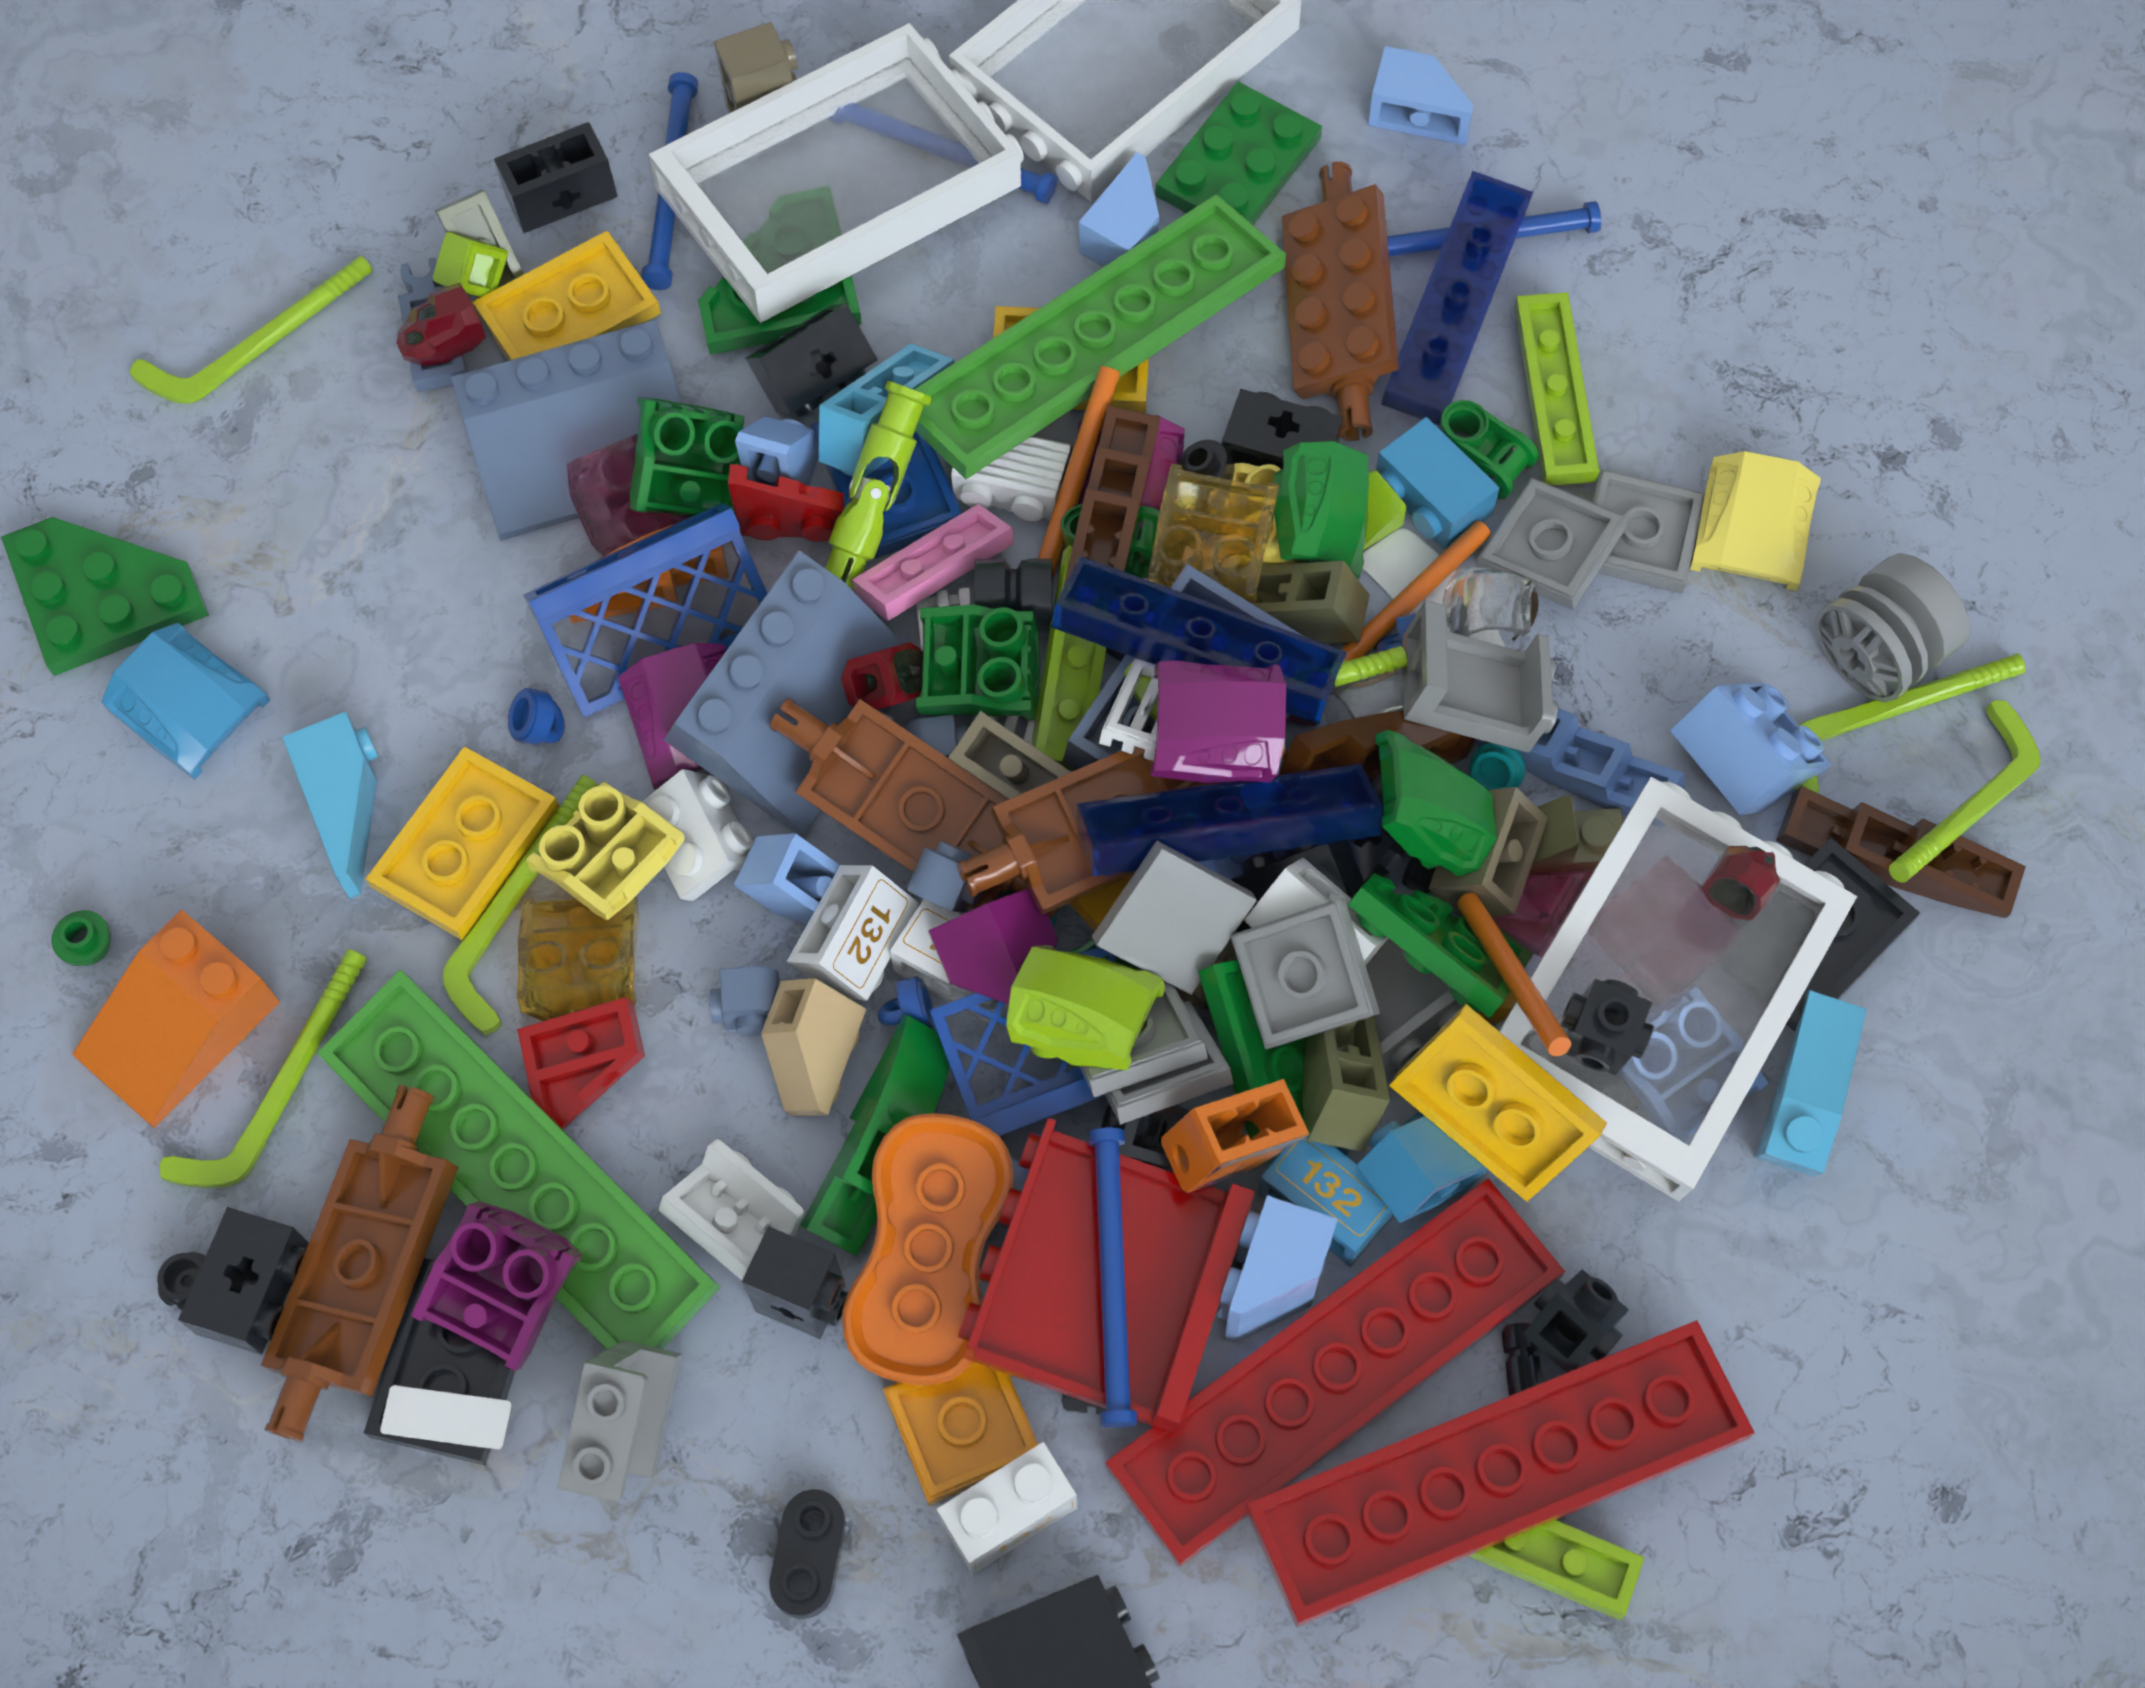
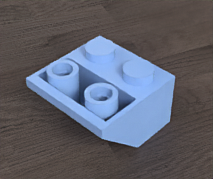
M1763 682L1716 686L1670 730L1740 816L1765 811L1793 793L1797 787L1815 775L1819 776L1832 766L1831 762L1822 753L1824 745L1820 738L1808 727L1799 726L1786 711L1789 708V704L1785 697L1776 688Z
M1268 1195L1261 1214L1249 1211L1240 1238V1249L1236 1262L1242 1263L1244 1266L1242 1270L1230 1268L1220 1299L1221 1306L1218 1318L1227 1320L1224 1339L1237 1343L1311 1307L1328 1256L1337 1218Z

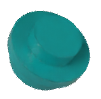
M1487 742L1474 752L1470 760L1469 771L1470 776L1487 790L1510 787L1518 788L1525 778L1526 764L1519 750Z

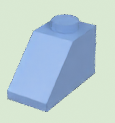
M1385 46L1372 92L1368 125L1466 145L1474 105L1436 57L1410 49Z
M1136 152L1079 221V253L1102 266H1106L1159 231V213L1146 158Z
M763 416L739 431L735 439L740 465L748 467V480L775 487L776 479L782 476L800 481L808 486L819 459L814 430L795 420L784 419L780 421Z
M796 833L757 836L734 886L774 914L807 925L840 865Z

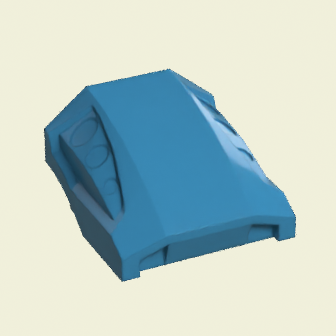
M175 623L153 631L113 672L101 702L109 713L124 723L156 752L195 780L202 773L200 769L202 764L258 705L263 708L270 699L255 683L213 654L190 635L181 624Z

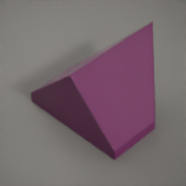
M1028 889L989 902L928 930L950 985L964 988L1009 1004L1011 986L1033 946L1049 945L1055 949L1058 941L1048 914H1040Z

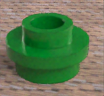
M88 910L75 911L63 917L55 926L51 938L52 948L55 954L69 965H93L107 954L111 942V930L107 922L99 914ZM83 930H88L84 940L78 943H71L76 934Z

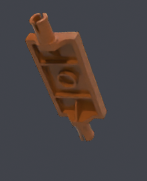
M1337 161L1332 162L1333 177H1330L1327 164L1319 170L1322 202L1282 216L1284 252L1286 253L1285 273L1293 388L1302 400L1319 394L1333 396L1338 401V414L1343 417L1340 437L1347 441L1360 440L1359 427H1362L1364 439L1373 433L1369 396L1373 394L1374 385L1378 377L1399 370L1384 194L1376 184L1352 192L1351 166L1345 162Z
M788 698L779 709L798 722V724H791L777 713L773 717L769 726L770 729L774 732L777 731L810 754L811 768L795 793L914 873L924 847L936 849L940 840L972 854L970 858L1003 844V836L991 812L993 806L1009 799L861 699L858 700L847 718L839 725L836 723L827 725L796 704L791 698ZM1016 876L984 890L979 902L975 906L969 904L967 910L972 911L989 902L998 900L1004 892L1008 893L1012 890L1017 893L1028 889L1024 879L1021 880ZM1061 907L1048 912L1049 918L1052 919Z
M1285 745L1283 747L1281 760L1285 759L1287 755ZM1135 747L1133 754L1119 751L993 806L991 814L1003 836V844L966 861L958 862L957 869L962 882L967 880L968 885H965V888L971 897L1013 877L1018 876L1019 879H1024L1040 914L1044 915L1133 875L1156 841L1182 853L1249 823L1252 816L1241 796L1239 783L1242 781L1203 783L1151 776V764L1154 761L1143 758L1145 749Z
M398 1085L396 1096L381 1134L374 1133L369 1143L352 1139L348 1142L261 1366L280 1373L281 1376L286 1378L270 1420L264 1428L267 1432L290 1440L292 1438V1440L303 1442L304 1432L321 1390H328L329 1386L370 1397L373 1396L459 1168L447 1159L420 1153V1148L415 1145L430 1104L434 1100L431 1094L421 1089L409 1087L407 1091L408 1087Z

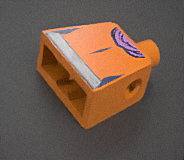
M1284 1079L1192 1109L1161 1137L1162 1147L1172 1166V1171L1175 1173L1181 1188L1186 1193L1253 1170L1309 1135V1132ZM1246 1121L1253 1122L1259 1129V1133L1251 1139L1248 1134L1244 1137L1242 1136V1128Z

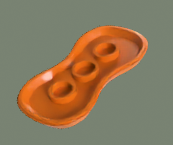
M919 1114L907 1117L894 1125L884 1136L877 1149L872 1168V1184L878 1218L877 1232L871 1255L851 1286L845 1300L842 1325L848 1350L856 1362L880 1377L915 1385L939 1384L950 1381L960 1375L972 1362L963 1358L969 1341L957 1336L969 1302L982 1305L983 1300L978 1279L981 1256L986 1240L1000 1218L1010 1187L1013 1188L1014 1177L1012 1160L1007 1146L999 1135L988 1127L967 1118L948 1114Z

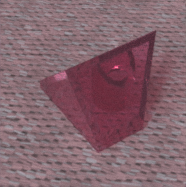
M1593 871L1529 874L1515 915L1491 917L1496 925L1529 951L1542 958Z

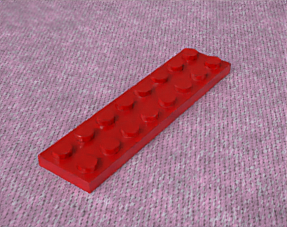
M1487 1178L1189 1399L1181 1423L1173 1433L1153 1426L1107 1460L1105 1467L1180 1568L1246 1518L1248 1514L1245 1508L1248 1502L1287 1487L1540 1295L1555 1278L1561 1279L1565 1270L1490 1179Z
M1695 1320L1248 1502L1245 1509L1296 1627H1299L1750 1439L1755 1432L1698 1320Z

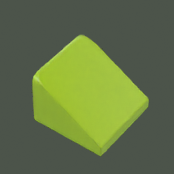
M446 232L434 270L433 280L446 287L460 283L467 294L482 297L498 288L509 251L456 233Z
M1376 470L1369 473L1368 523L1364 550L1402 527L1406 514L1405 503Z

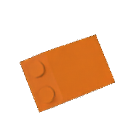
M181 909L138 951L72 1055L147 1123L155 1128L280 1001L261 977Z

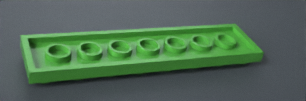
M1216 194L914 389L933 397L931 404L923 407L915 431L961 476L968 479L1090 398L1100 366L1119 371L1120 378L1285 268L1286 253Z
M401 969L317 1052L384 1122L396 1096L398 1085H405L408 1087L407 1091L409 1087L421 1089L434 1097L415 1143L420 1148L419 1152L428 1156L447 1159L459 1167L450 1190L467 1207L470 1203L481 1201L516 1212L566 1238L583 1254L581 1259L573 1266L556 1298L606 1349L623 1340L663 1349L721 1288L623 1188Z

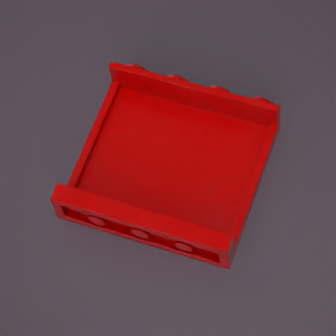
M1048 1118L1042 1136L1033 1132L1029 1134L1018 1165L1029 1170L1023 1190L1019 1191L1010 1187L998 1221L1009 1226L1002 1248L990 1244L978 1277L979 1280L989 1283L982 1305L969 1302L957 1337L969 1341L964 1359L1106 1409L1095 1147L1090 1146L1088 1142L1054 1131L1056 1120ZM1119 1154L1131 1410L1137 1411L1138 1421L1173 1433L1181 1423L1255 1191L1232 1183L1227 1192L1207 1186L1186 1193L1181 1188L1175 1173Z

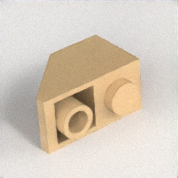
M816 978L781 981L761 1032L783 1109L792 1116H820L829 1114L832 1104L840 1093V1081L849 1056L859 1041V1029L867 1010Z

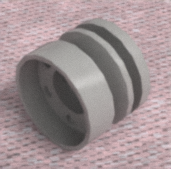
M1902 553L1892 555L1883 560L1865 574L1857 586L1846 589L1840 594L1838 599L1829 602L1820 609L1815 619L1816 636L1824 655L1835 671L1852 688L1870 699L1881 702L1898 699L1908 690L1910 685L1918 683L1928 669L1938 667L1961 649L1970 636L1969 617L1962 600L1949 581L1930 564L1916 556Z

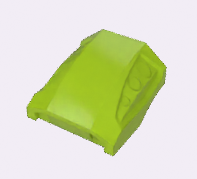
M1049 945L1033 946L1011 986L1006 1021L1010 1040L1013 1043L1030 1046L1032 1052L1041 1058L1051 1059L1058 1057L1075 1066L1129 1070L1132 1063L1130 1053L1156 997H1162L1166 990L1164 980L1146 970H1134L1103 958L1057 951L1053 946Z

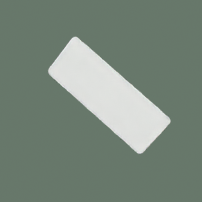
M393 1385L389 1389L380 1431L382 1434L499 1450L503 1447L512 1404L507 1400Z

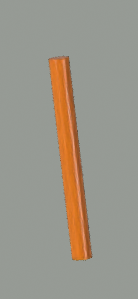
M1100 366L1038 555V558H1052V577L1055 576L1064 548L1061 520L1069 509L1078 505L1104 425L1107 408L1111 404L1120 376L1119 371L1109 367Z
M1476 520L1362 628L1359 642L1345 644L1329 660V664L1334 665L1366 656L1397 626V617L1410 614L1491 536L1489 528L1483 522Z
M1475 893L1464 894L1458 900V909L1545 1048L1552 1056L1565 1054L1571 1047V1041L1478 895Z

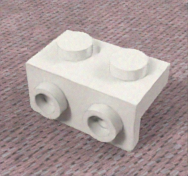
M686 769L680 770L644 799L642 803L684 834L685 841L664 867L679 898L694 901L733 870H741L753 845V840L745 827L738 823L729 805L730 794L725 785L715 776Z
M715 1139L707 1146L702 1164L662 1196L658 1209L665 1217L741 1280L753 1259L767 1227H772L796 1237L804 1214L803 1208L796 1203L788 1191L775 1186L752 1167L749 1160L743 1154L733 1151L719 1139Z

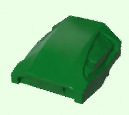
M638 397L637 403L640 407L635 466L630 489V508L639 512L650 511L692 517L713 506L724 503L731 507L735 514L728 485L730 464L740 465L735 439L738 432L743 429L745 416L704 406L657 398Z
M1335 441L1300 442L1284 450L1283 469L1277 471L1273 478V486L1277 495L1274 516L1280 558L1286 561L1294 558L1305 563L1344 561L1357 579H1359L1364 564L1363 550L1368 523V455Z
M975 604L920 608V619L923 626L921 694L920 697H916V708L920 714L932 716L952 714L977 716L981 711L987 716H1023L1028 720H1035L1040 693L1041 655L1038 624L1033 611H1015L1005 607L993 609Z
M1391 730L1375 734L1380 754L1384 806L1382 826L1410 856L1418 858L1427 869L1442 866L1457 877L1478 871L1497 840L1492 793L1475 779L1446 762L1439 755L1411 742L1404 735Z

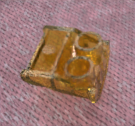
M1171 463L1148 570L1149 580L1170 589L1184 567L1189 564L1248 602L1256 601L1263 561L1278 500L1279 484L1268 482V486L1254 485L1183 470L1182 465Z
M637 895L629 904L608 920L596 915L577 899L535 902L534 898L523 899L518 932V984L516 995L520 1012L538 1020L546 1021L624 997L631 999L634 1005H636L635 956L639 920Z

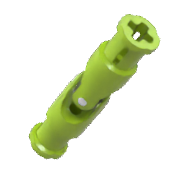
M888 380L885 389L889 393L878 423L871 424L849 486V498L852 501L845 507L842 514L838 516L828 542L832 546V550L825 569L845 582L853 592L852 579L864 572L868 560L875 558L883 536V511L887 512L895 502L917 442L913 435L923 407L929 406L933 397ZM886 457L890 460L894 475L891 487L876 478H865L862 476L866 466L873 459Z

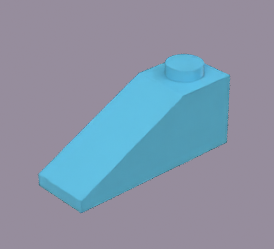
M910 343L820 404L819 462L839 469L848 476H853L871 424L878 423L889 393L885 389L887 380L914 390L953 365L954 359ZM886 457L873 459L866 466L862 476L866 477L887 462L888 459Z
M345 711L282 736L334 874L351 899L361 895L377 779L370 761L379 756L366 726L356 730Z
M1811 990L1808 991L1759 1143L1756 1158L1812 1177L1824 1173L1842 1117L1867 1011L1866 1008Z

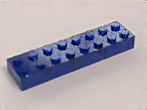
M1472 170L1398 356L1399 370L1392 372L1381 405L1420 419L1427 417L1433 424L1439 425L1445 408L1453 402L1528 210L1533 195L1532 191Z
M1081 556L1055 603L1051 625L1054 629L1154 665L1162 661H1183L1205 665L1267 668L1272 665H1280L1286 682V713L1320 724L1341 674L1347 654L1344 650Z
M1361 764L1277 775L1271 782L1234 781L1077 803V834L1093 877L1109 876L1115 873L1137 870L1156 841L1198 862L1379 836L1381 834L1382 804Z

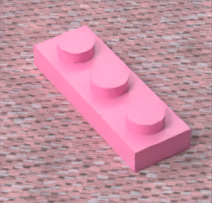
M977 504L852 579L854 593L868 607L889 621L975 568V559H990L1014 544L1012 527L980 504Z

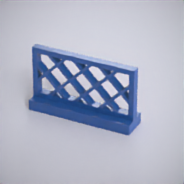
M720 503L523 594L584 718L625 699L618 676L629 669L627 664L637 637L664 646V651L681 647L682 645L676 643L686 616L689 614L714 623L708 643L724 644L727 651L743 628L740 625L726 621L736 591L755 597L759 605L768 593L739 531L741 527L731 507ZM728 542H731L738 558L731 581L703 572L710 551ZM699 556L695 568L682 564ZM672 568L692 574L681 604L654 595L661 573ZM743 572L751 589L739 585ZM700 578L728 587L717 617L690 608ZM649 579L645 591L633 587ZM622 591L642 597L632 628L603 618L610 598ZM651 601L678 610L668 640L640 631ZM599 603L595 614L584 611V609ZM571 615L593 621L582 651L561 644L552 624ZM600 625L629 634L619 663L590 654ZM723 627L734 631L719 638ZM565 653L579 658L575 671ZM587 661L615 670L609 690L590 700L587 699L579 683Z
M1100 947L1080 953L1099 958L1108 956L1107 960L1112 962L1116 958L1115 955ZM974 993L929 1010L969 1119L988 1127L999 1136L1105 1096L1103 1094L1093 1097L1080 1067L1065 1072L1069 1063L1063 1060L1055 1076L1043 1081L1021 1072L1020 1069L1030 1049L1028 1045H1023L1014 1067H1010L982 1054L995 1023L1007 1027V1019L999 1016L1004 1005L1001 1001L997 1002L992 1013L977 1005L993 999ZM968 1009L990 1019L976 1051L953 1041L945 1017ZM957 1050L972 1057L966 1073ZM979 1060L1010 1074L1001 1096L981 1105H977L969 1084ZM1016 1078L1033 1084L1010 1093Z

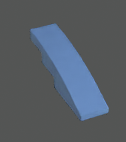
M1558 709L1557 718L1552 730L1548 734L1543 733L1529 753L1520 751L1525 760L1527 772L1607 809L1621 808V812L1625 816H1627L1651 777L1660 782L1674 783L1683 789L1686 785L1683 772L1632 756L1630 743L1581 728L1578 725L1576 714ZM1476 739L1474 743L1481 746L1487 742ZM1655 818L1650 824L1660 829L1664 826L1663 823Z

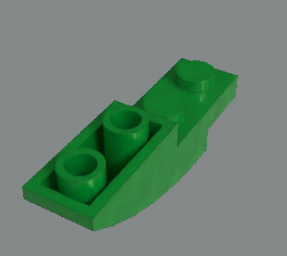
M904 1014L849 1117L855 1123L800 1225L803 1229L855 1256L858 1255L877 1218L872 1184V1168L880 1143L892 1127L905 1118L919 1114L934 1113L940 1099L950 1067L935 1030Z

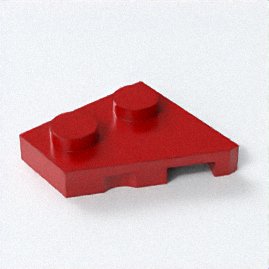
M730 464L728 485L736 518L741 527L739 531L742 536H751L762 541L774 540L778 537H799L813 542L830 540L836 520L846 507L844 493L823 487L807 486L800 481L782 476L776 479L775 487L748 480V467Z
M627 997L517 1029L531 1098L562 1129H565L645 1057L634 1002Z

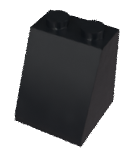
M1098 1575L957 1634L962 1651L979 1688H1152L1151 1683L1160 1679L1145 1645L1141 1644L1133 1648L1122 1626L1131 1621V1617L1120 1592L1115 1585L1105 1590Z

